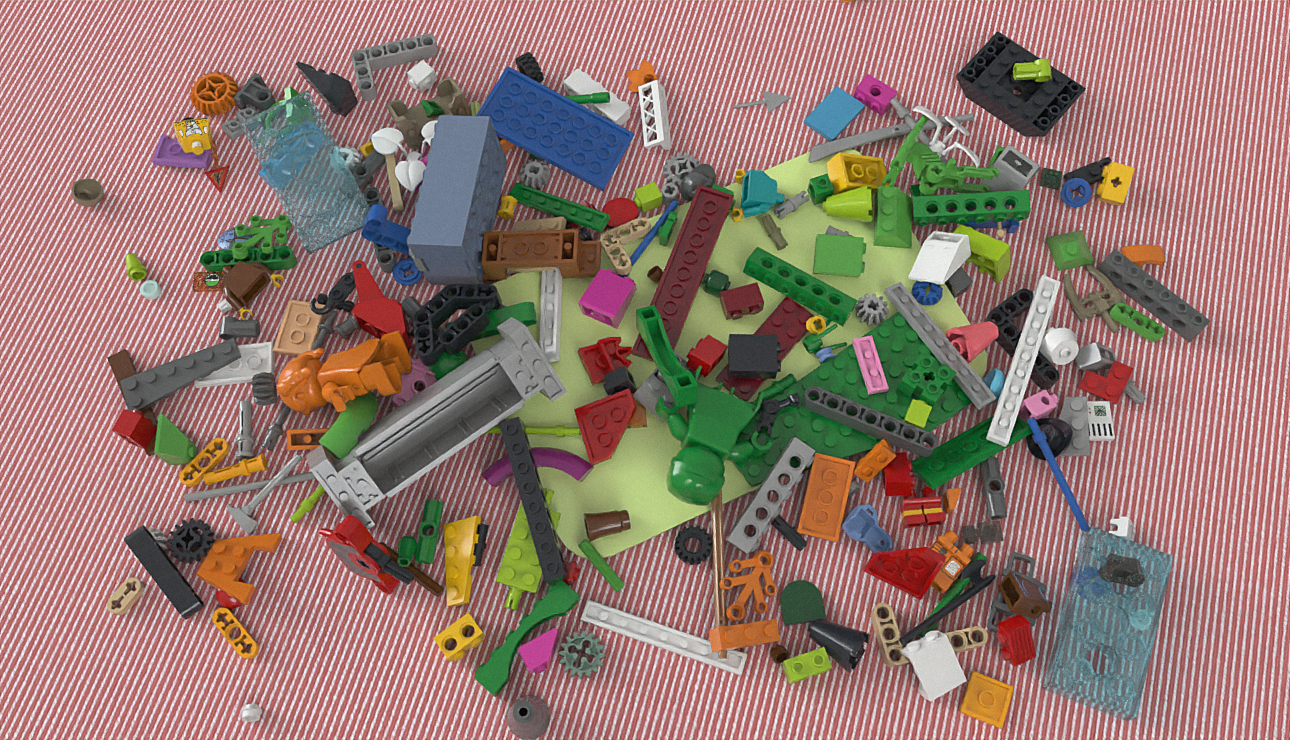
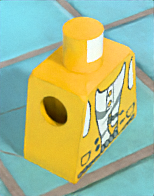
M209 117L173 122L177 140L185 153L193 152L195 155H200L204 150L211 149L212 131Z

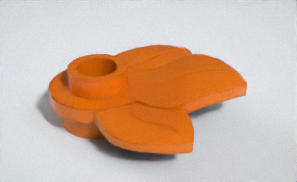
M645 60L641 61L640 70L626 72L631 82L628 89L634 93H639L638 87L647 84L648 81L658 80V77L654 74L653 65Z

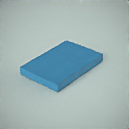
M836 86L806 117L804 124L828 141H833L860 114L865 105Z

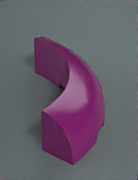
M551 447L531 448L537 467L561 470L579 482H582L595 468L578 455L562 449ZM508 455L497 460L481 474L491 486L498 487L503 481L514 475Z

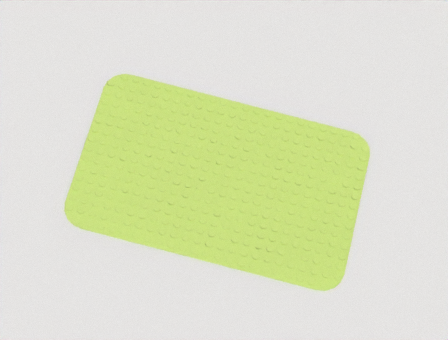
M847 149L840 152L861 155L860 152H857L853 149ZM810 151L769 168L764 172L770 178L776 180L777 192L785 195L784 204L786 199L793 198L803 190L807 192L804 196L809 195L807 189L810 179L824 174L829 176L826 163L838 153L809 163ZM733 183L724 187L734 192V200L736 202L733 209L738 208L743 211L741 208L743 183ZM871 194L873 197V222L827 216V212H823V203L814 205L811 197L809 201L799 206L798 210L788 213L782 219L777 218L780 215L779 213L777 215L774 214V209L781 206L776 203L768 212L746 218L742 216V220L737 223L733 222L732 217L738 216V214L732 215V210H729L705 274H710L712 270H718L728 275L731 282L729 289L757 282L764 300L763 310L755 315L747 314L736 320H726L720 303V297L717 298L704 291L705 284L701 282L674 352L688 362L686 357L692 347L695 349L698 341L701 338H706L707 335L728 346L729 334H754L785 299L786 296L743 273L746 261L756 247L769 252L856 300H859L860 297L864 298L867 293L871 297L874 293L877 298L883 296L882 301H886L888 304L886 308H888L889 312L885 318L887 320L896 314L898 310L884 294L886 288L902 282L912 295V287L917 280L909 279V274L922 246L913 232L911 249L873 246L875 194ZM692 201L675 209L674 212L678 213L677 222L673 227V232L667 246L660 245V237L656 235L632 266V270L627 277L634 280L637 290L618 329L584 315L580 309L578 302L595 277L562 278L560 360L549 363L566 388L567 393L552 402L543 394L537 392L526 401H523L524 406L505 418L506 421L519 417L524 422V426L556 427V425H565V427L579 428L574 409L610 396L604 389L605 382L595 385L591 384L578 355V350L582 347L597 344L598 340L607 337H621L622 341L619 346L632 347L633 349L639 334L636 327V309L650 306L659 282L651 281L647 274L654 266H659L664 272ZM663 213L648 219L651 229ZM768 214L771 215L776 226L781 228V233L788 243V246L778 251L771 237L767 236L768 231L761 219ZM831 225L843 232L848 231L849 235L854 237H863V243H866V253L862 254V262H865L864 273H861L859 277L813 274L817 234H825L827 228ZM628 231L621 233L622 236H627L630 234V232ZM646 235L622 245L629 258ZM601 247L600 269H610L616 272ZM613 251L611 255H618L620 251ZM542 271L520 272L491 284L496 286L502 304L506 307L522 302L534 303L537 323L528 326L527 329L539 346ZM945 283L940 284L941 288H943V296L938 303L931 306L920 304L944 335L951 328L971 325ZM930 286L924 289L926 290L925 296H927L931 292ZM798 303L814 316H821L825 322L828 320V318ZM854 308L843 327L832 321L825 328L826 330L834 324L838 325L837 328L821 338L823 342L821 348L846 342L847 346L831 351V353L836 355L851 345L853 339L864 336L877 326L873 322L870 326H868L867 321L861 323L862 317H856L857 311ZM817 321L815 322V329L819 328ZM810 332L803 336L781 362V372H777L776 379H767L748 402L755 401L758 397V392L771 386L772 382L779 381L790 373L798 381L822 365L819 363L820 358H817L814 352L809 354L802 341L805 337L811 335ZM501 334L471 341V344L477 355L503 338ZM728 348L724 358L707 377L702 375L697 382L709 387H717L719 385L715 378L728 364ZM985 350L969 363L981 379L987 370V354ZM631 353L625 359L632 362L627 369L632 374L636 389L638 390L657 366L655 362L632 355ZM722 386L721 391L729 394L730 391ZM635 398L634 401L637 409L612 458L593 465L595 468L582 482L577 481L571 475L561 470L537 467L542 487L546 488L547 492L548 489L554 491L549 509L561 513L556 530L558 537L568 550L581 558H587L578 547L583 540H588L584 513H602L615 510L628 511L631 529L590 542L602 558H607L711 511V503L706 506L687 504L677 499L668 491L666 484L668 468L671 465L672 458L676 457V454L682 449L680 446L681 441L671 435L667 419L662 422ZM686 405L679 407L677 414L680 413L687 422ZM581 431L580 436L565 435L564 437L527 434L531 448L551 447L562 449L578 455L590 463ZM725 460L722 505L757 490L760 486L751 487L731 461Z

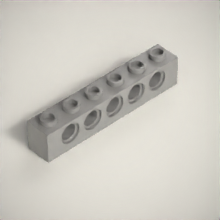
M796 437L791 438L724 540L744 554L753 552L759 544L757 541L761 534L764 535L770 527L768 523L771 518H776L781 511L779 506L782 501H787L793 491L790 489L793 484L800 482L804 475L801 472L805 466L809 467L813 462L815 450ZM791 457H795L798 460L796 468L790 466L789 461ZM780 474H784L787 477L785 485H781L778 481ZM769 491H773L776 494L774 502H770L767 499ZM758 508H762L765 511V516L761 520L756 517V510ZM747 525H751L754 529V533L750 537L744 532Z

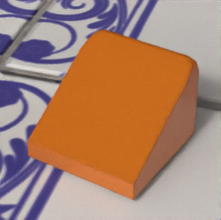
M961 488L947 489L942 495L947 514H950L955 509Z

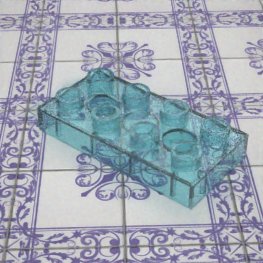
M1092 526L1082 533L1042 689L1125 721L1137 718L1174 556ZM1110 571H1117L1126 578L1128 582L1127 593L1120 594L1114 591L1112 583L1108 580V573ZM1097 649L1105 654L1109 661V670L1106 674L1100 675L1094 672L1091 663L1088 661L1089 651Z

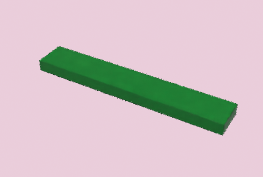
M517 182L508 195L516 198L517 203L555 217H564L569 222L600 233L603 232L610 220L609 214Z

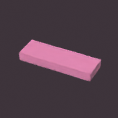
M872 335L853 339L852 344L868 395L888 391L889 387Z

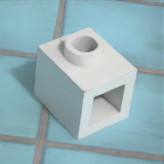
M423 60L407 72L410 86L413 89L417 88L421 93L429 89L437 81L435 70Z

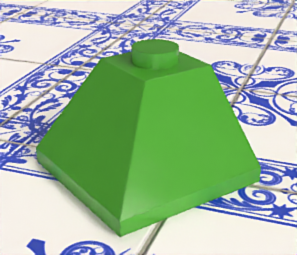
M1082 230L1046 238L1058 271L1095 263Z
M159 414L154 453L169 465L189 464L197 456L196 445L165 415Z

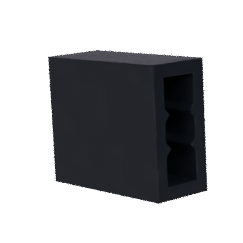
M729 334L728 378L776 379L777 372H781V360H777L781 344L777 342V335Z

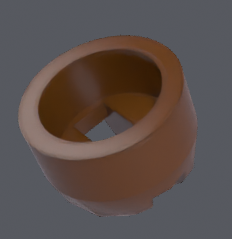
M654 266L649 270L647 276L653 282H660L663 270L659 266Z
M776 644L775 648L770 649V656L776 664H779L788 658L789 652L781 644Z

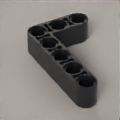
M1026 288L1020 289L992 309L984 322H993L998 327L999 335L996 342L1012 359L1022 333L1012 320L1027 310L1034 297L1032 291ZM1038 351L1035 360L1037 366H1033L1030 378L1039 388L1048 390L1058 381L1060 375L1048 359ZM1044 376H1048L1051 381L1047 380Z

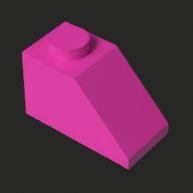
M556 627L518 648L531 674L534 672L539 674L545 671L547 665L550 664L559 637Z

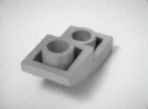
M252 106L236 112V118L221 124V129L231 140H234L262 120V116Z

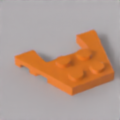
M281 533L217 539L196 574L206 583L217 589L220 588L227 595L239 599L244 605H248L256 589L253 584L238 582L255 550L276 552L283 539Z

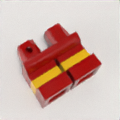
M929 487L923 488L921 490L923 498H916L915 489H911L910 496H903V501L900 504L903 529L922 527V525L923 527L942 525L945 522V513L942 512L940 504L941 496H936L935 490Z

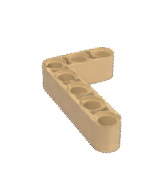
M886 603L877 604L871 611L870 616L884 663L889 667L911 664L910 659L901 652L902 649L906 648L907 644L904 646L899 641L901 636L891 606ZM877 610H883L886 613V619L878 617ZM980 626L944 633L947 635L954 653L977 649L988 640V633ZM884 630L891 632L892 640H887L883 636ZM972 633H976L980 637L979 643L972 639ZM952 637L959 640V647L952 645ZM890 651H894L898 654V661H893L890 659Z

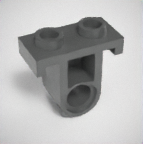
M257 73L248 79L247 83L234 97L239 109L243 110L249 104L265 113L276 102L271 91L266 88L261 75Z

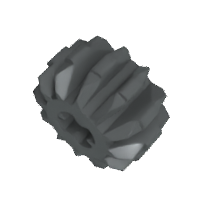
M262 372L255 374L252 378V391L257 405L266 406L274 404L277 400L276 382L272 373Z

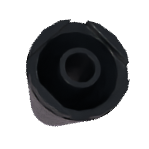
M820 618L817 621L813 620L808 628V632H810L809 637L821 648L824 647L826 653L849 673H851V669L854 670L865 652L864 642L868 644L870 640V634Z

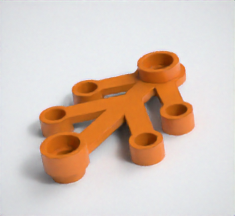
M760 550L754 554L752 559L742 561L736 559L730 562L729 569L732 573H738L743 568L754 567L751 574L733 578L724 577L720 580V588L725 591L733 586L745 584L736 602L726 610L727 617L731 621H739L744 618L745 609L743 606L752 590L756 602L753 609L757 614L765 613L768 610L763 593L767 597L777 593V587L773 583L770 571L773 565V556L768 551ZM760 558L764 559V564L761 563ZM734 563L738 564V570L734 568ZM761 573L765 581L763 593L759 582ZM724 580L729 582V587L724 585ZM768 586L772 588V593L768 592ZM759 604L763 606L762 611L758 608ZM732 609L736 611V617L732 615Z

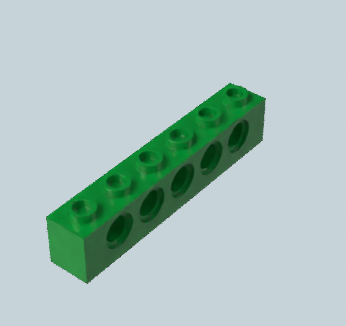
M1029 190L916 196L912 199L913 225L927 226L928 224L946 225L948 223L965 224L974 221L976 223H984L992 220L1003 222L1011 219L1022 221L1028 219L1031 212ZM1010 205L1013 209H1007L1005 206ZM991 206L994 210H988L985 207ZM971 207L974 211H968L966 208ZM952 208L955 212H948L947 209ZM933 209L936 213H929L928 210Z
M756 247L748 257L743 269V273L842 327L852 314L858 301L759 247Z

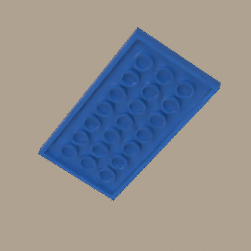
M509 66L506 67L476 115L490 116L497 136L601 191H604L635 135L633 132Z

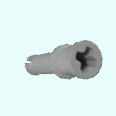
M250 401L239 402V436L236 438V443L238 444L236 459L239 461L245 458L247 460L254 458V453H252L254 438L251 436L252 402Z

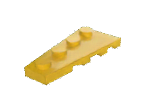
M479 516L444 524L447 606L453 607L469 603L473 575L470 573L472 565L475 564L476 557L473 555L475 543H478L479 537L476 532L478 524L481 523V517Z

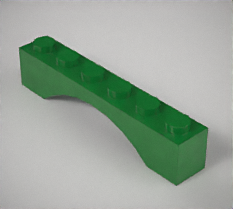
M655 305L636 309V327L678 408L697 403L698 384L691 371L686 370L677 359L665 332L662 318Z
M562 580L558 583H553L548 588V594L545 598L537 600L533 606L534 610L530 615L525 614L519 621L520 626L515 631L511 630L504 639L506 642L501 647H496L490 654L491 659L486 664L482 663L475 671L477 675L474 678L495 698L510 681L513 659L524 639L544 622L557 617L567 616L581 600L580 595Z

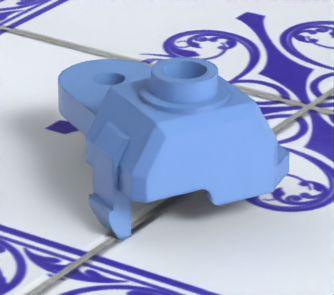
M870 504L860 505L852 509L841 525L851 539H854L856 542L862 541L874 553L886 552L893 547L892 538L878 525L877 511Z

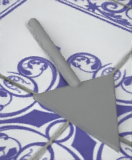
M762 91L764 100L734 105L733 108L766 103L768 113H770L791 97Z

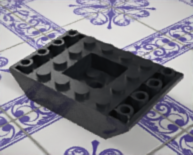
M998 31L956 75L966 98L1024 137H1045L1086 90L1085 87L1052 66V78L1048 81L1036 82L1035 79L1015 80L1013 78L1015 63H1031L1040 58ZM1012 90H1017L1020 94L1016 95Z

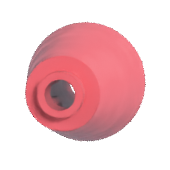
M987 321L951 328L945 334L969 364L998 338L999 330L993 322Z

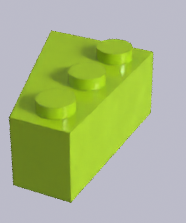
M960 224L953 233L969 236L971 256L965 262L967 264L972 262L980 268L979 272L982 274L987 272L995 278L993 281L999 284L1010 270V245L1004 241L994 239L988 234H983L971 227Z

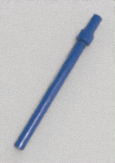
M676 200L671 202L631 255L632 266L657 235L660 226L665 224L670 211L674 212L678 207L679 203ZM628 273L627 275L617 274V276L624 278V276L627 277L630 273Z
M1035 417L1028 419L1027 422L1034 434L1032 437L1035 443L1039 444L1081 530H1088L1090 527L1046 441L1047 437L1044 431H1041Z

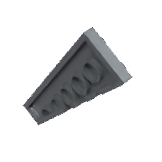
M232 338L120 380L128 410L132 412L133 409L143 412L156 405L155 402L162 398H168L173 395V392L181 388H187L193 381L199 378L203 379L212 374V372L241 358L237 341Z

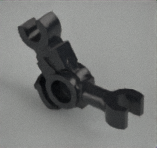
M798 393L791 394L787 399L781 401L773 399L765 401L764 398L762 399L760 408L757 411L760 413L761 409H763L759 421L762 422L756 428L759 435L761 429L766 428L768 429L767 436L770 437L772 435L771 425L774 426L777 414L781 412V409L788 406L796 407L801 404Z

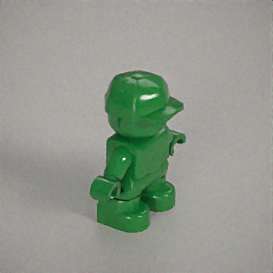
M699 366L693 375L696 382L702 366ZM697 382L698 402L687 405V422L680 413L677 414L679 408L675 402L672 408H667L663 404L664 398L660 396L655 405V411L659 417L667 419L671 435L681 441L680 446L682 448L676 454V457L672 458L667 472V489L673 496L687 504L706 506L717 497L724 485L725 460L739 462L751 454L762 456L771 448L773 441H767L764 446H760L756 442V437L759 435L757 431L750 436L748 441L736 443L739 433L754 418L760 408L765 392L762 391L755 401L746 402L733 396L734 387L731 388L729 394L722 392V382L717 387H709Z

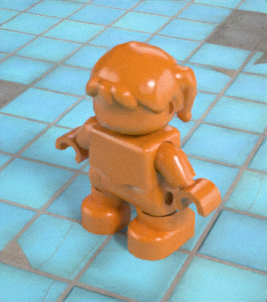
M400 331L384 334L379 341L377 338L369 339L354 348L331 354L325 363L319 361L324 354L323 348L306 351L287 363L278 377L276 388L282 401L289 408L296 412H301L303 415H310L317 407H324L329 403L334 405L337 412H344L347 401L354 400L356 396L365 395L371 390L378 389L379 393L383 396L400 393L402 391L401 376L412 372V359Z

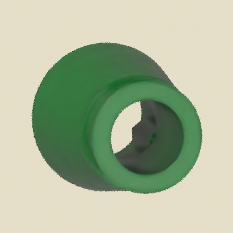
M404 536L398 541V564L402 567L410 565L417 551L418 544L414 537Z

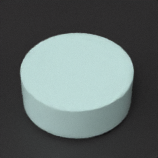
M147 280L141 285L140 293L146 299L153 300L161 294V287L156 281Z

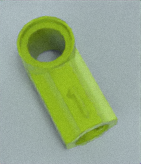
M1038 59L1031 63H1015L1013 78L1015 80L1035 79L1036 82L1048 81L1052 78L1050 60Z

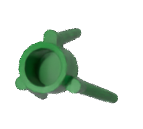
M830 319L826 321V327L832 322ZM834 324L819 335L811 334L805 337L802 342L806 351L809 354L814 352L816 355L817 352L823 349L821 348L823 345L821 338L837 328L838 325ZM844 342L827 347H831L833 350L847 346V343Z

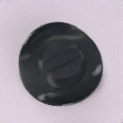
M1041 418L1037 420L1041 431H1044L1047 437L1046 441L1054 457L1062 455L1072 441L1073 431L1070 425L1056 418ZM1034 434L1026 436L1027 445L1032 455L1037 459L1046 461L1039 444L1035 443L1032 437Z

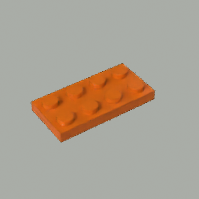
M815 453L797 533L838 542L855 462Z

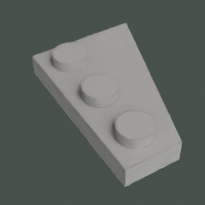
M1087 396L1065 397L1059 419L1070 425L1073 436L1070 446L1060 456H1090Z

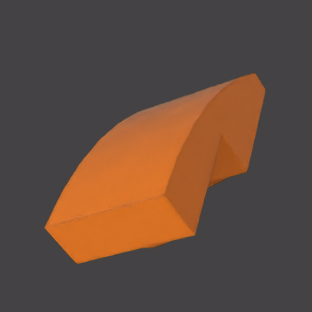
M1132 245L1121 249L1123 255L1139 267L1146 263L1161 266L1166 262L1162 248L1158 245Z

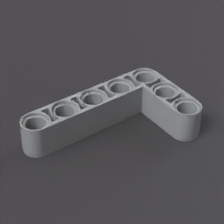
M424 34L354 51L351 58L362 98L365 101H372L377 97V89L372 71L436 56L438 54V46L435 37L432 34Z

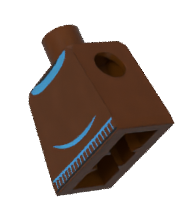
M1011 571L998 585L1010 611L1013 613L1038 619L1043 612L1049 613L1052 609V602L1045 598L1038 585Z

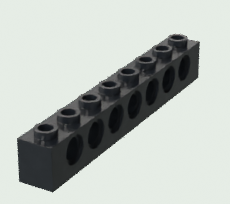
M519 417L501 422L499 425L544 580L546 583L552 584L569 578L524 422Z

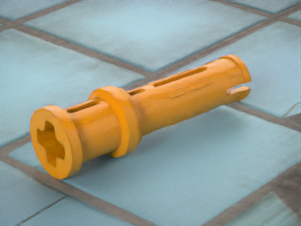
M261 453L258 457L248 460L245 458L238 464L204 473L203 478L205 484L209 486L241 475L251 476L252 473L260 470L267 471L268 463L265 455Z

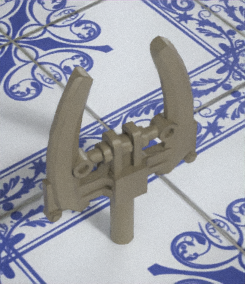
M1087 265L1086 270L1105 289L1103 292L1095 290L1093 295L1088 293L1086 299H1079L1074 290L1070 275L1065 274V291L1079 321L1083 322L1085 318L1091 319L1096 314L1097 317H1103L1113 333L1118 332L1120 328L1108 311L1118 302H1127L1120 290L1102 272L1091 265ZM1103 296H1110L1107 300L1102 299ZM1087 302L1092 304L1088 308H1085L1084 304Z

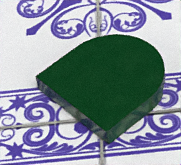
M797 580L789 583L784 588L780 597L784 626L809 623L813 620L817 621L819 618L826 620L822 595L814 584L805 580Z

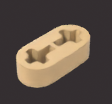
M136 578L126 579L107 602L109 612L116 615L125 614L144 592V583ZM132 584L137 588L135 591H132L130 588ZM117 601L122 605L120 609L116 608L115 603Z

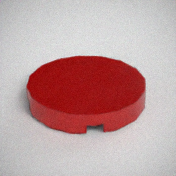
M623 197L608 201L601 211L610 215V220L607 223V227L610 229L638 218L636 204L632 200Z

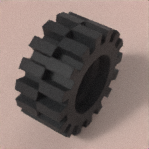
M530 52L515 59L520 73L539 83L543 81L544 77L541 68Z
M689 525V528L684 527L682 531L678 532V536L675 539V552L678 554V558L683 560V563L687 564L688 562L690 565H694V563H697V565L701 564L702 561L707 560L711 553L712 539H710V534L706 533V529H700V526L693 527V525ZM688 539H698L701 542V549L698 552H689L685 547Z

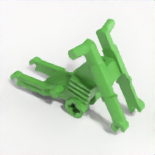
M923 114L907 136L903 145L899 147V152L892 160L890 170L882 181V185L889 183V187H893L898 174L903 170V165L907 161L914 166L913 170L917 180L922 181L919 190L926 196L934 195L938 188L942 189L943 187L952 189L953 192L984 193L990 191L988 185L963 182L965 177L992 180L993 177H998L1000 171L994 167L976 168V166L968 165L957 167L955 166L956 160L954 158H950L948 163L940 162L941 159L937 152H933L923 143L916 142L921 129L929 120V117Z

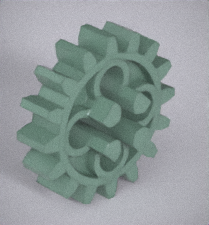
M582 631L581 636H578L576 632H573L574 638L571 639L567 636L568 643H561L564 651H560L559 656L564 658L560 660V664H566L564 671L571 670V677L578 673L579 679H582L583 674L590 678L591 671L596 674L598 673L597 665L603 667L600 659L605 658V654L600 653V651L604 649V645L598 646L600 639L598 637L593 640V633L586 636L585 631ZM584 642H590L591 646L586 648L585 653L588 657L594 656L596 658L595 662L589 663L587 658L582 657L581 666L575 668L573 665L579 660V656L575 652L569 653V648L575 647L578 652L582 653Z

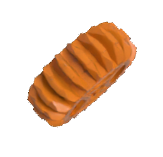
M211 71L209 75L204 73V77H198V81H193L194 86L190 87L191 102L196 110L204 115L208 114L212 117L215 114L219 116L220 113L225 114L227 110L231 111V106H236L234 97L239 91L238 85L226 73L222 74L219 71L216 74Z

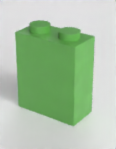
M817 234L813 274L845 277L861 276L865 269V262H862V254L866 253V243H863L864 238Z

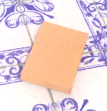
M289 299L273 348L274 353L297 357L306 351H311L321 331L317 326L319 323L323 324L325 314H315L310 308V302ZM315 303V307L318 309L323 308L325 306L323 304Z

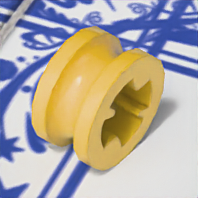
M814 316L807 320L806 328L811 334H818L825 330L826 322L821 316ZM817 321V326H819V328L815 329V324H813V322Z

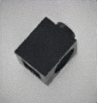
M625 366L604 375L606 383L604 384V389L608 395H613L628 388L632 393L637 391L634 378Z

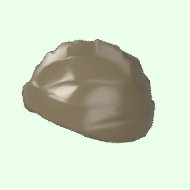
M86 178L80 179L73 184L71 194L76 203L90 207L102 200L104 190L98 181Z

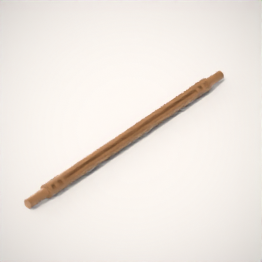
M722 489L711 502L715 628L728 626L726 591L722 590L719 585L720 580L725 577ZM727 650L719 651L718 659H727Z

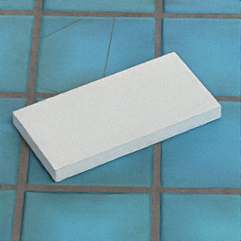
M273 342L238 345L241 358L212 372V374L203 379L195 380L194 386L202 388L252 382L255 374L262 372L272 373L275 377V353L273 351L275 344Z

